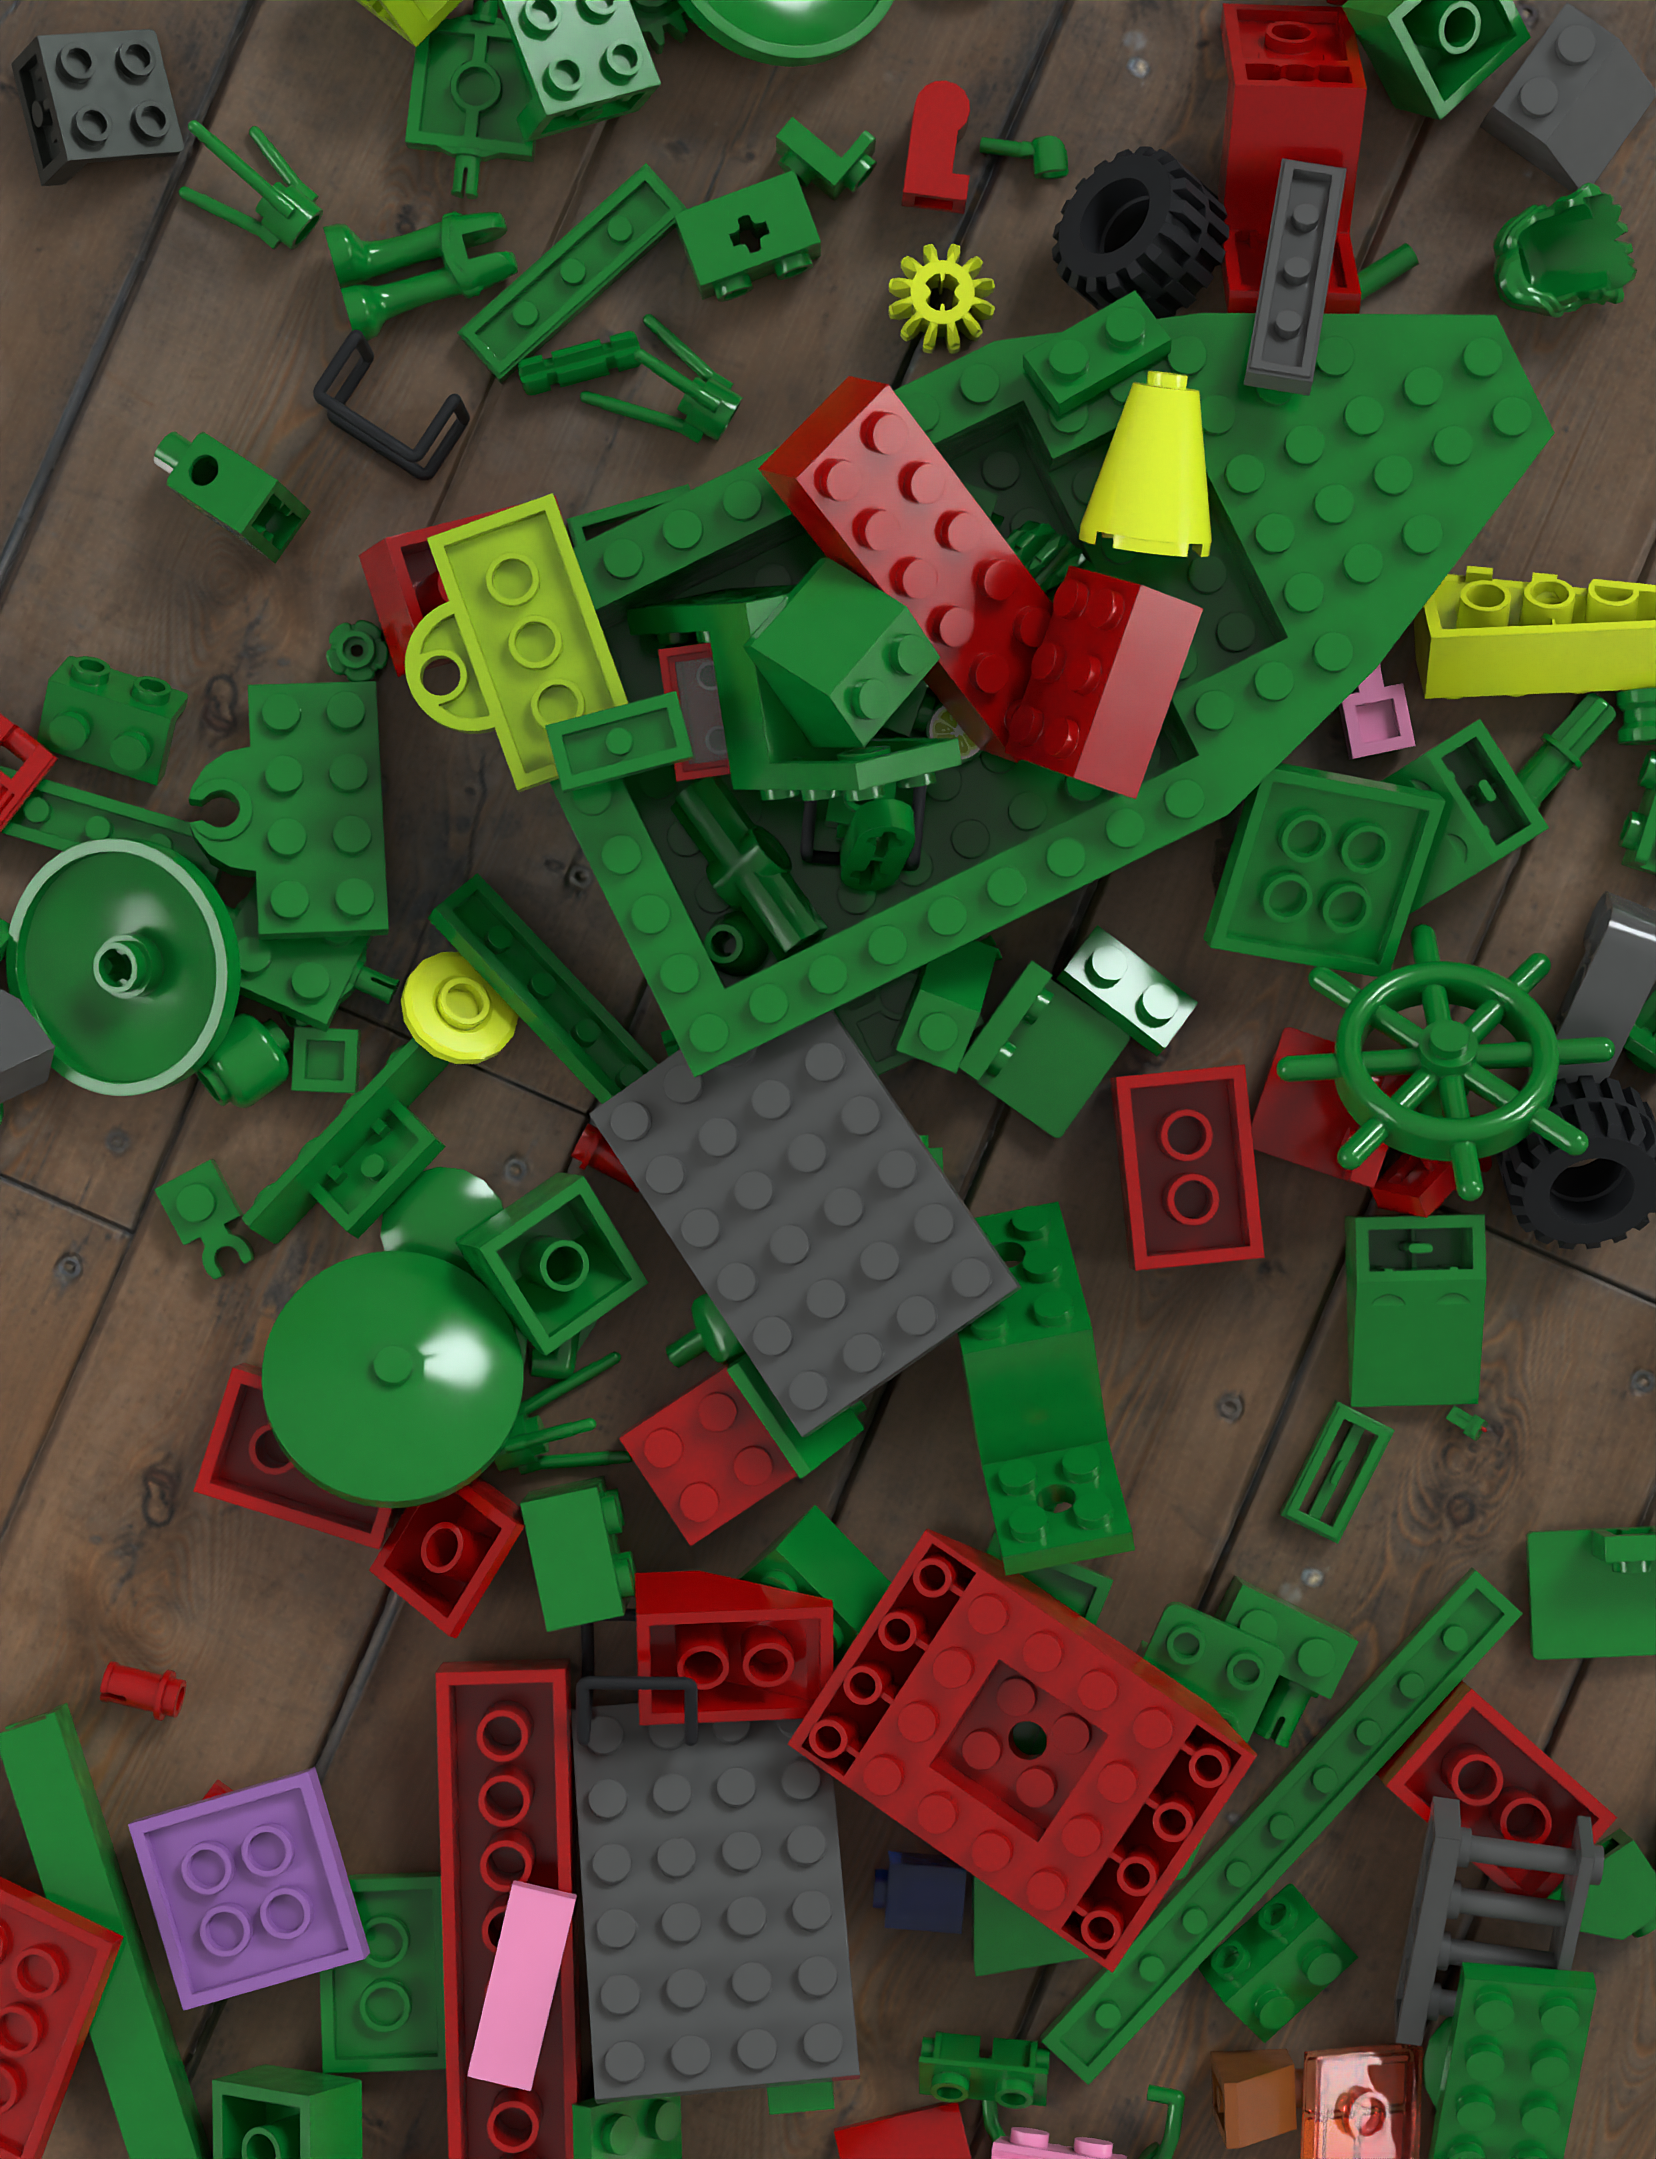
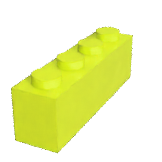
M1467 566L1466 576L1447 574L1414 618L1415 657L1425 699H1460L1463 697L1502 695L1520 697L1527 694L1549 693L1585 694L1595 691L1656 688V585L1593 579L1588 588L1572 587L1567 582L1557 579L1558 575L1533 572L1531 582L1493 579V568Z

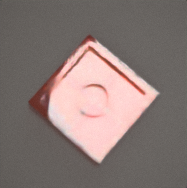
M1392 2043L1304 2051L1300 2159H1419L1423 2047Z

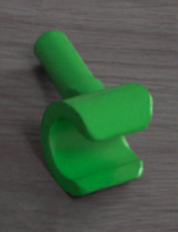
M1041 136L1033 139L1032 142H1016L988 137L981 138L980 153L1033 159L1034 177L1037 179H1058L1066 177L1069 173L1067 150L1063 142L1056 136Z

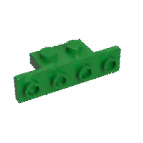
M414 1038L407 1044L398 1047L388 1058L386 1066L363 1090L358 1091L346 1101L342 1112L318 1137L313 1138L303 1146L297 1160L278 1180L266 1186L257 1195L253 1206L243 1215L242 1221L257 1234L273 1244H277L319 1202L346 1232L359 1239L446 1147L408 1107L448 1066L449 1062L434 1057L419 1045Z

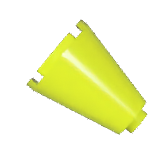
M1148 371L1146 383L1133 382L1080 524L1079 540L1095 544L1098 531L1102 532V537L1113 538L1112 548L1188 557L1189 544H1193L1192 550L1200 557L1209 556L1212 538L1200 392L1186 388L1187 375Z

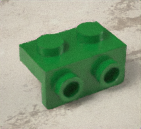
M69 656L48 679L37 741L52 752L157 786L165 776L176 720L186 708L188 694L171 688L166 681L156 677H136L112 669L108 663L95 657Z
M1287 1884L1199 1965V1971L1223 2003L1261 2041L1266 2043L1359 1957L1347 1942L1311 1906L1302 1893L1293 1884Z

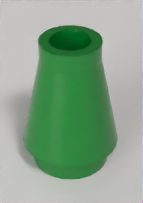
M740 911L729 912L717 918L709 928L704 941L705 950L713 965L720 971L735 976L749 974L756 970L764 962L769 948L747 915ZM728 932L736 939V949L732 954L723 952L721 941L727 938Z

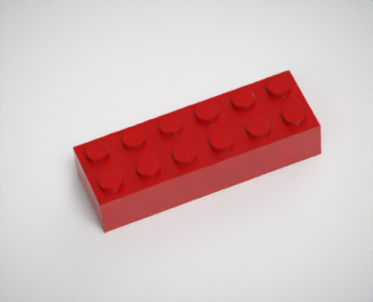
M848 376L758 470L827 558L837 562L908 608L941 657L923 680L969 739L982 751L1018 763L1021 760L1020 758L1004 753L1010 737V722L1014 713L1020 707L1032 674V659L1036 650L1042 645L1054 611L1053 603L889 384Z

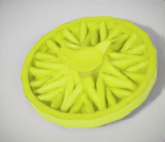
M441 952L424 959L407 978L401 997L403 1019L415 1041L434 1057L454 1064H479L497 1056L514 1036L519 1017L459 952Z

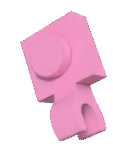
M1379 664L1355 689V693L1350 694L1339 705L1349 760L1416 746L1404 685L1401 683L1384 687L1381 665Z

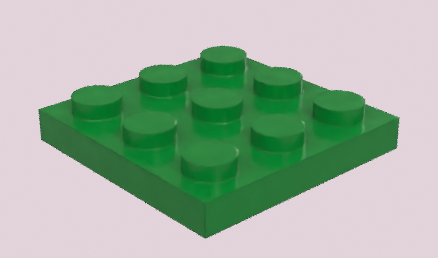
M1280 763L1245 799L1203 939L1210 948L1317 967L1324 966L1329 969L1379 977L1391 971L1446 801L1438 792Z

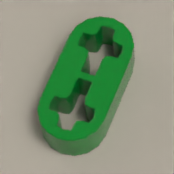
M878 799L860 806L840 844V875L845 885L852 889L874 891L886 888L898 879L915 845L914 811L910 805L895 799Z

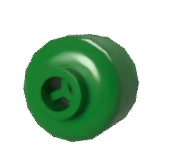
M238 1014L234 1016L220 1047L210 1060L196 1072V1075L213 1099L221 1106H225L230 1102L239 1108H248L288 1079L290 1072L285 1054L292 1050V1046L284 1032L272 1019L269 1018L261 1024L249 1014Z

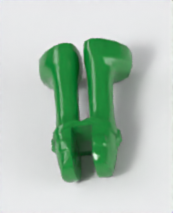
M453 211L452 213L444 214L442 221L404 235L373 241L361 240L346 224L336 223L323 227L352 331H361L367 341L377 337L384 323L397 315L441 299L463 295L467 299L479 296L482 290L494 286L518 273V263L513 252H495L468 259L467 248L492 242L507 233L506 222L500 212H479L463 215ZM441 257L443 259L444 267L424 274L377 286L357 285L376 276L406 266Z

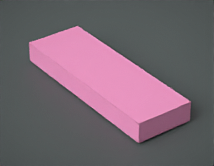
M516 1880L513 1881L467 2074L468 2077L531 2091L575 1907L576 1894Z

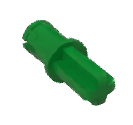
M1594 693L1587 694L1551 735L1545 732L1540 737L1543 742L1541 747L1516 774L1537 809L1540 807V803L1572 768L1577 771L1580 770L1583 766L1580 759L1616 720L1617 713L1613 707L1599 695Z

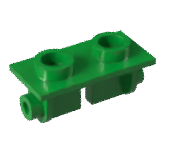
M936 2031L935 2038L923 2036L921 2056H919V2094L932 2095L938 2100L950 2103L962 2102L966 2099L995 2101L1004 2107L1012 2109H1022L1030 2105L1046 2106L1050 2049L1039 2048L1038 2041L994 2037L992 2059L979 2058L981 2036L943 2033L941 2031Z

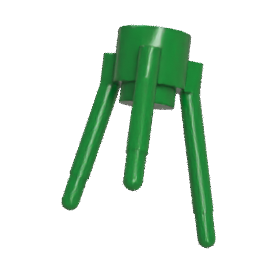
M191 120L188 123V130L262 196L255 211L263 219L260 222L186 186H182L179 189V196L197 205L199 208L258 236L273 250L281 242L292 250L298 247L312 232L323 215V210L315 204L319 196L299 179L262 130L257 126H252L249 129V135L288 187H285L281 182H276L271 186L196 120Z
M646 314L643 317L645 326L700 377L696 376L691 381L645 350L636 349L634 351L635 360L685 393L677 410L687 415L686 419L590 391H582L580 393L581 402L681 433L699 444L704 434L718 442L740 406L743 397L731 390L734 383L712 370L652 314Z
M616 1351L611 1352L574 1372L570 1377L558 1381L521 1402L512 1433L502 1451L494 1460L498 1470L504 1472L519 1468L521 1475H525L542 1469L603 1466L632 1462L633 1459L628 1451L540 1455L549 1452V1442L592 1431L596 1428L597 1422L593 1418H586L545 1428L539 1415L528 1417L532 1412L618 1364L621 1361V1354Z

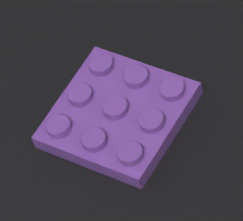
M315 1767L135 1819L128 1824L183 2011L363 1960L370 1954Z

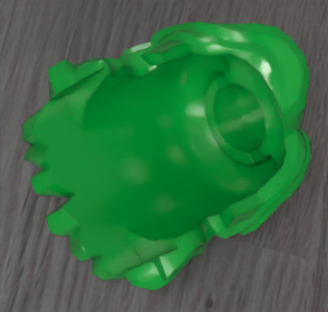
M1588 182L1574 193L1560 197L1549 207L1545 204L1540 206L1534 204L1527 207L1519 215L1510 218L1498 231L1493 241L1496 259L1493 277L1499 298L1510 308L1556 318L1561 317L1564 312L1576 311L1585 304L1598 303L1604 305L1606 302L1613 304L1623 302V286L1635 279L1637 269L1633 267L1634 259L1628 256L1633 252L1632 243L1615 240L1628 232L1627 224L1619 221L1623 209L1620 204H1613L1614 197L1611 194L1601 192L1599 186Z

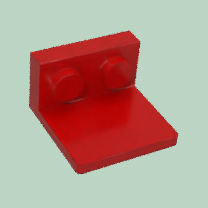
M1292 1027L1284 1028L1251 1120L1254 1150L1361 1187L1374 1188L1388 1145L1382 1143L1356 1169L1348 1170L1338 1163V1150L1361 1126L1353 1119L1342 1103L1334 1079L1286 1082L1277 1074V1064L1283 1057L1334 1053L1335 1042ZM1411 1075L1371 1078L1386 1095L1391 1097Z

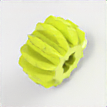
M933 244L925 245L923 248L925 266H922L914 258L906 256L901 261V269L908 279L892 278L889 282V292L901 298V300L895 301L889 306V317L896 320L910 318L901 329L900 336L904 341L913 339L920 331L926 333L923 340V352L931 354L934 351L937 337H945L946 348L949 353L959 352L960 337L958 332L960 331L968 339L977 342L982 337L983 331L975 319L991 320L993 318L995 307L982 298L994 292V280L989 278L973 280L982 269L983 261L978 256H975L963 266H960L958 261L961 248L956 244L950 245L947 252V260H938L937 250ZM938 287L940 295L942 294L943 287L953 291L952 309L945 311L943 303L941 304L940 311L930 307V290Z

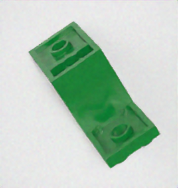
M797 584L726 588L626 609L630 635L656 634L658 645L682 643L697 639V643H711L733 790H760L761 800L784 799L800 795L802 792V799L804 801L829 799L842 795V791H844L845 801H862L885 796V784L896 782L897 788L925 786L937 782L935 771L962 765L958 738L871 739L865 747H812L742 647Z
M1059 1202L1026 1206L1021 1209L975 1217V1220L1004 1262H1021L1009 1268V1270L1022 1288L957 1333L973 1431L1005 1575L1134 1551L1133 1532L1108 1441L1093 1329ZM1056 1502H1065L1072 1505L1069 1509L1058 1513L1044 1510L1046 1506Z

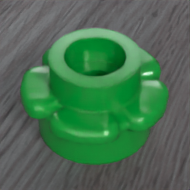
M358 620L356 624L352 625L348 622L338 625L329 636L331 647L326 652V659L331 670L337 675L347 676L350 682L372 680L375 674L386 666L389 659V649L387 643L381 639V630L372 622ZM355 645H360L363 648V653L359 657H354L351 653V649Z

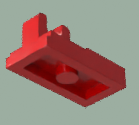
M1403 1153L1377 1180L1374 1188H1370L1378 1208L1425 1218L1438 1209L1452 1191H1457L1451 1161L1430 1160ZM1490 1156L1478 1159L1481 1172L1487 1173L1491 1169L1492 1160Z

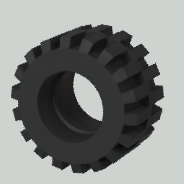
M1140 146L1135 153L1129 149L1118 152L1113 161H1102L1094 167V173L1088 179L1083 178L1075 187L1077 192L1071 200H1066L1060 212L1064 216L1062 221L1055 225L1053 238L1058 242L1052 248L1053 261L1058 264L1056 271L1061 279L1099 311L1134 290L1156 319L1174 317L1176 310L1182 306L1187 309L1197 300L1195 295L1202 287L1207 289L1214 279L1211 273L1215 266L1222 264L1226 253L1221 248V245L1229 239V226L1224 223L1228 215L1224 205L1218 201L1219 198L1170 153L1162 149L1155 151L1151 146Z
M1580 1075L1577 1082L1566 1083L1565 1078L1558 1079L1549 1110L1583 1131L1588 1137V1148L1583 1154L1572 1156L1532 1131L1516 1145L1497 1153L1496 1158L1512 1213L1516 1215L1518 1224L1526 1233L1534 1231L1536 1240L1545 1244L1557 1240L1559 1248L1573 1250L1577 1244H1585L1586 1249L1600 1248L1601 1242L1609 1239L1617 1243L1626 1239V1232L1632 1228L1640 1231L1650 1223L1648 1214L1656 1213V1121L1648 1103L1642 1102L1640 1094L1630 1086L1621 1089L1618 1080L1606 1077L1601 1083H1595L1593 1075ZM1597 1158L1596 1160L1582 1166L1569 1167L1583 1160Z

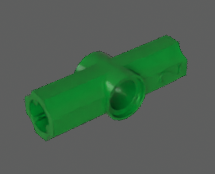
M720 776L705 777L689 785L675 797V802L670 809L709 862L706 866V874L711 885L729 905L744 911L779 962L813 946L823 937L822 935L828 927L789 874V871L792 869V862L785 848L768 830L762 826L754 825Z

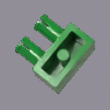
M1234 1575L1214 1618L1276 1644L1282 1649L1285 1658L1284 1665L1253 1732L1267 1740L1272 1738L1275 1744L1288 1748L1289 1740L1310 1698H1318L1320 1694L1331 1700L1359 1641L1348 1631Z

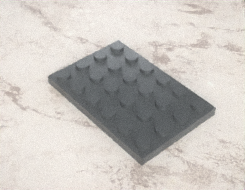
M833 1010L696 1078L693 1076L680 1049L589 1113L802 1437L810 1436L1022 1288Z
M638 1703L592 1707L590 1741L587 1745H580L577 1742L576 1709H571L594 2093L597 2104L860 2079L834 1777L787 1745L803 1719L698 1723L697 1743L694 1746H688L684 1739V1724L639 1726Z

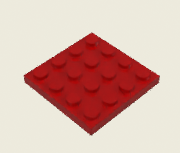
M1 1876L0 2159H42L124 1936Z

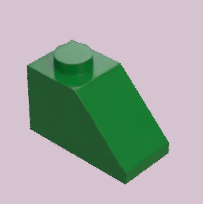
M974 940L921 966L891 1045L893 1048L957 1074L981 1012L998 949Z
M1619 1828L1595 1844L1604 1847L1603 1875L1599 1886L1589 1885L1580 1932L1624 1940L1631 1934L1634 1938H1639L1656 1929V1873L1635 1841ZM1564 1879L1547 1899L1560 1900Z

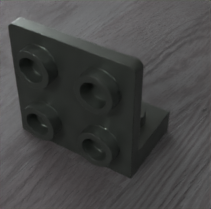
M142 29L38 35L11 63L41 186L64 185L87 163L177 156L184 150V143L157 34L154 30Z

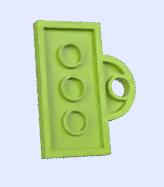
M553 493L427 538L449 601L433 609L419 622L410 637L405 655V673L409 689L418 705L429 717L438 724L461 733L481 734L496 730L518 792L559 778L545 725L628 704ZM437 659H449L455 662L460 670L458 686L447 695L431 694L426 690L423 683V674L426 667Z

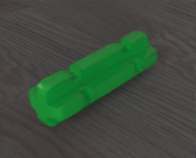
M626 331L609 336L610 342L601 344L600 339L552 351L551 358L543 359L541 354L522 359L518 363V373L523 390L527 395L532 396L551 391L550 385L559 383L562 388L610 375L608 369L618 367V371L621 372L639 367L641 363L634 358V351L641 349L638 337L635 332Z

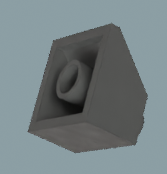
M1566 2L1479 127L1574 193L1588 182L1595 183L1656 97V90L1619 38Z

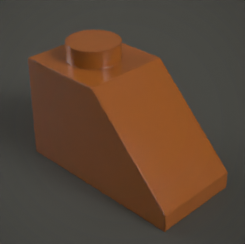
M1287 2049L1210 2051L1213 2117L1226 2149H1240L1297 2129L1296 2108H1305L1306 2077L1303 2068H1294V2063Z

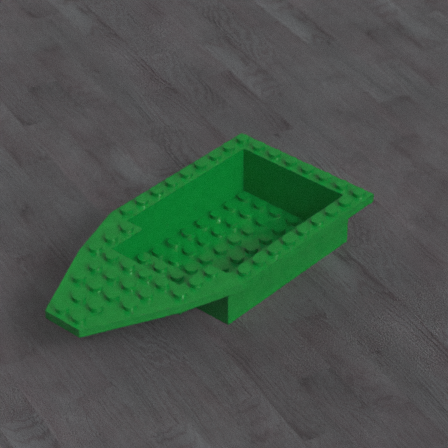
M1196 313L1157 319L1171 338V353L1058 417L1024 370L1023 354L1061 332L993 341L893 390L961 481L999 495L993 512L1005 517L999 531L1004 539L1014 529H1019L1027 520L1040 524H1050L1058 534H1066L1069 541L1075 547L1082 549V555L1095 566L1096 573L1146 586L1201 607L1203 611L1136 799L1072 778L1023 759L1016 763L982 751L976 758L962 765L935 771L937 782L927 785L919 868L915 871H901L898 879L886 888L874 891L852 889L842 882L840 865L811 863L802 859L800 853L804 812L802 792L800 795L784 799L761 800L760 790H733L731 774L719 775L754 825L762 826L768 830L785 848L792 862V869L789 871V874L828 927L823 933V937L813 946L780 962L771 949L768 948L764 962L749 974L735 976L720 971L713 965L705 950V937L713 922L726 913L744 911L729 905L715 891L706 874V866L709 862L670 809L675 802V797L689 785L703 778L676 781L673 764L567 793L562 791L559 778L550 781L549 783L693 1076L696 1078L1226 817L1378 667L1555 432L1497 315L1324 314L1310 396L1244 385L1256 313ZM1148 371L1187 375L1186 388L1200 392L1212 538L1208 557H1200L1193 551V544H1189L1188 557L1112 548L1113 538L1102 537V532L1098 531L1095 544L1079 540L1080 524L1133 382L1146 383ZM779 447L573 548L628 703L664 694L658 654L659 649L703 643H697V639L682 643L658 645L656 634L630 635L626 609L726 588L798 584L820 558H827L758 470ZM707 665L700 672L701 682L708 687L717 685L714 665ZM928 686L926 692L935 695ZM938 698L935 702L934 708L941 704ZM716 729L710 734L709 744L713 749L724 750L727 748L723 729ZM912 729L909 738H923V732ZM876 733L872 739H888L890 737ZM913 787L896 788L895 800L903 801L912 808ZM828 799L818 800L813 850L839 852L842 841L835 839L837 828L824 826ZM729 932L727 938L721 941L723 952L732 954L736 949V939Z

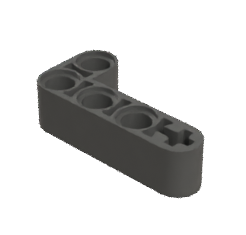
M1605 891L1598 900L1587 924L1583 938L1586 952L1552 1022V1026L1557 1039L1607 1037L1615 1045V1054L1611 1060L1604 1063L1559 1065L1557 1080L1565 1078L1566 1083L1577 1082L1580 1075H1593L1595 1083H1601L1606 1077L1609 1078L1656 980V911L1608 891ZM1528 1073V1075H1527V1077H1526V1079H1525V1082H1524V1084H1523L1521 1090L1524 1088V1086L1526 1085V1083H1527V1081H1528V1079H1529V1073Z

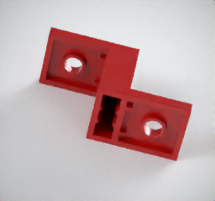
M1223 3L1220 28L1229 83L1218 201L1226 209L1228 216L1224 223L1229 226V239L1221 245V248L1226 251L1221 264L1227 313H1256L1278 177L1283 158L1347 169L1324 314H1359L1361 289L1350 238V226L1367 86L1355 31L1342 7Z

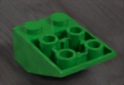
M1478 719L1380 781L1438 792L1446 801L1409 914L1549 829L1481 719Z
M1472 1212L1431 1213L1427 1218L1410 1214L1345 1216L1350 1407L1478 1404L1487 1281L1485 1214Z

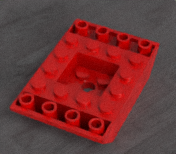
M926 1529L787 1744L1112 1973L1258 1755L1212 1705L1021 1574L1017 1573L1006 1576L1003 1562L996 1557L930 1529ZM1023 1721L1038 1724L1046 1734L1047 1745L1045 1751L1037 1755H1029L1019 1750L1013 1739L1015 1725Z

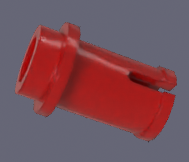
M588 1123L570 1157L582 1162L579 1166L581 1170L585 1171L588 1165L638 1193L639 1189L600 1130Z
M111 1661L104 1672L100 1692L102 1693L100 1701L153 1712L154 1719L158 1721L164 1720L166 1716L176 1718L184 1701L186 1680L176 1678V1673L173 1670L168 1669L162 1675Z

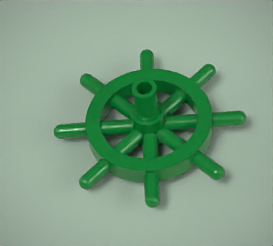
M1419 924L1410 933L1415 964L1389 971L1368 983L1363 989L1358 988L1327 967L1319 966L1310 971L1308 975L1310 987L1345 1009L1338 1025L1334 1053L1286 1056L1278 1062L1276 1070L1278 1076L1286 1082L1334 1079L1342 1103L1353 1119L1361 1126L1338 1150L1337 1160L1343 1168L1348 1170L1358 1168L1384 1143L1389 1147L1412 1156L1430 1160L1451 1161L1458 1195L1463 1200L1474 1201L1482 1195L1484 1189L1478 1159L1500 1153L1516 1145L1532 1131L1569 1155L1578 1156L1587 1150L1589 1145L1587 1135L1549 1110L1554 1095L1559 1065L1607 1062L1615 1054V1045L1607 1037L1556 1038L1554 1028L1544 1010L1529 995V992L1551 969L1550 959L1545 954H1531L1508 978H1505L1500 974L1475 965L1440 961L1435 931L1429 925ZM1449 1004L1466 1007L1475 1011L1462 1024L1452 1020ZM1422 1005L1426 1027L1422 1029L1397 1012ZM1498 1024L1507 1029L1517 1040V1042L1480 1044ZM1374 1029L1405 1048L1362 1051L1366 1039ZM1528 1067L1529 1079L1524 1088L1519 1091L1488 1070ZM1411 1075L1391 1097L1386 1095L1371 1078ZM1472 1091L1498 1109L1483 1115L1470 1117L1467 1096Z

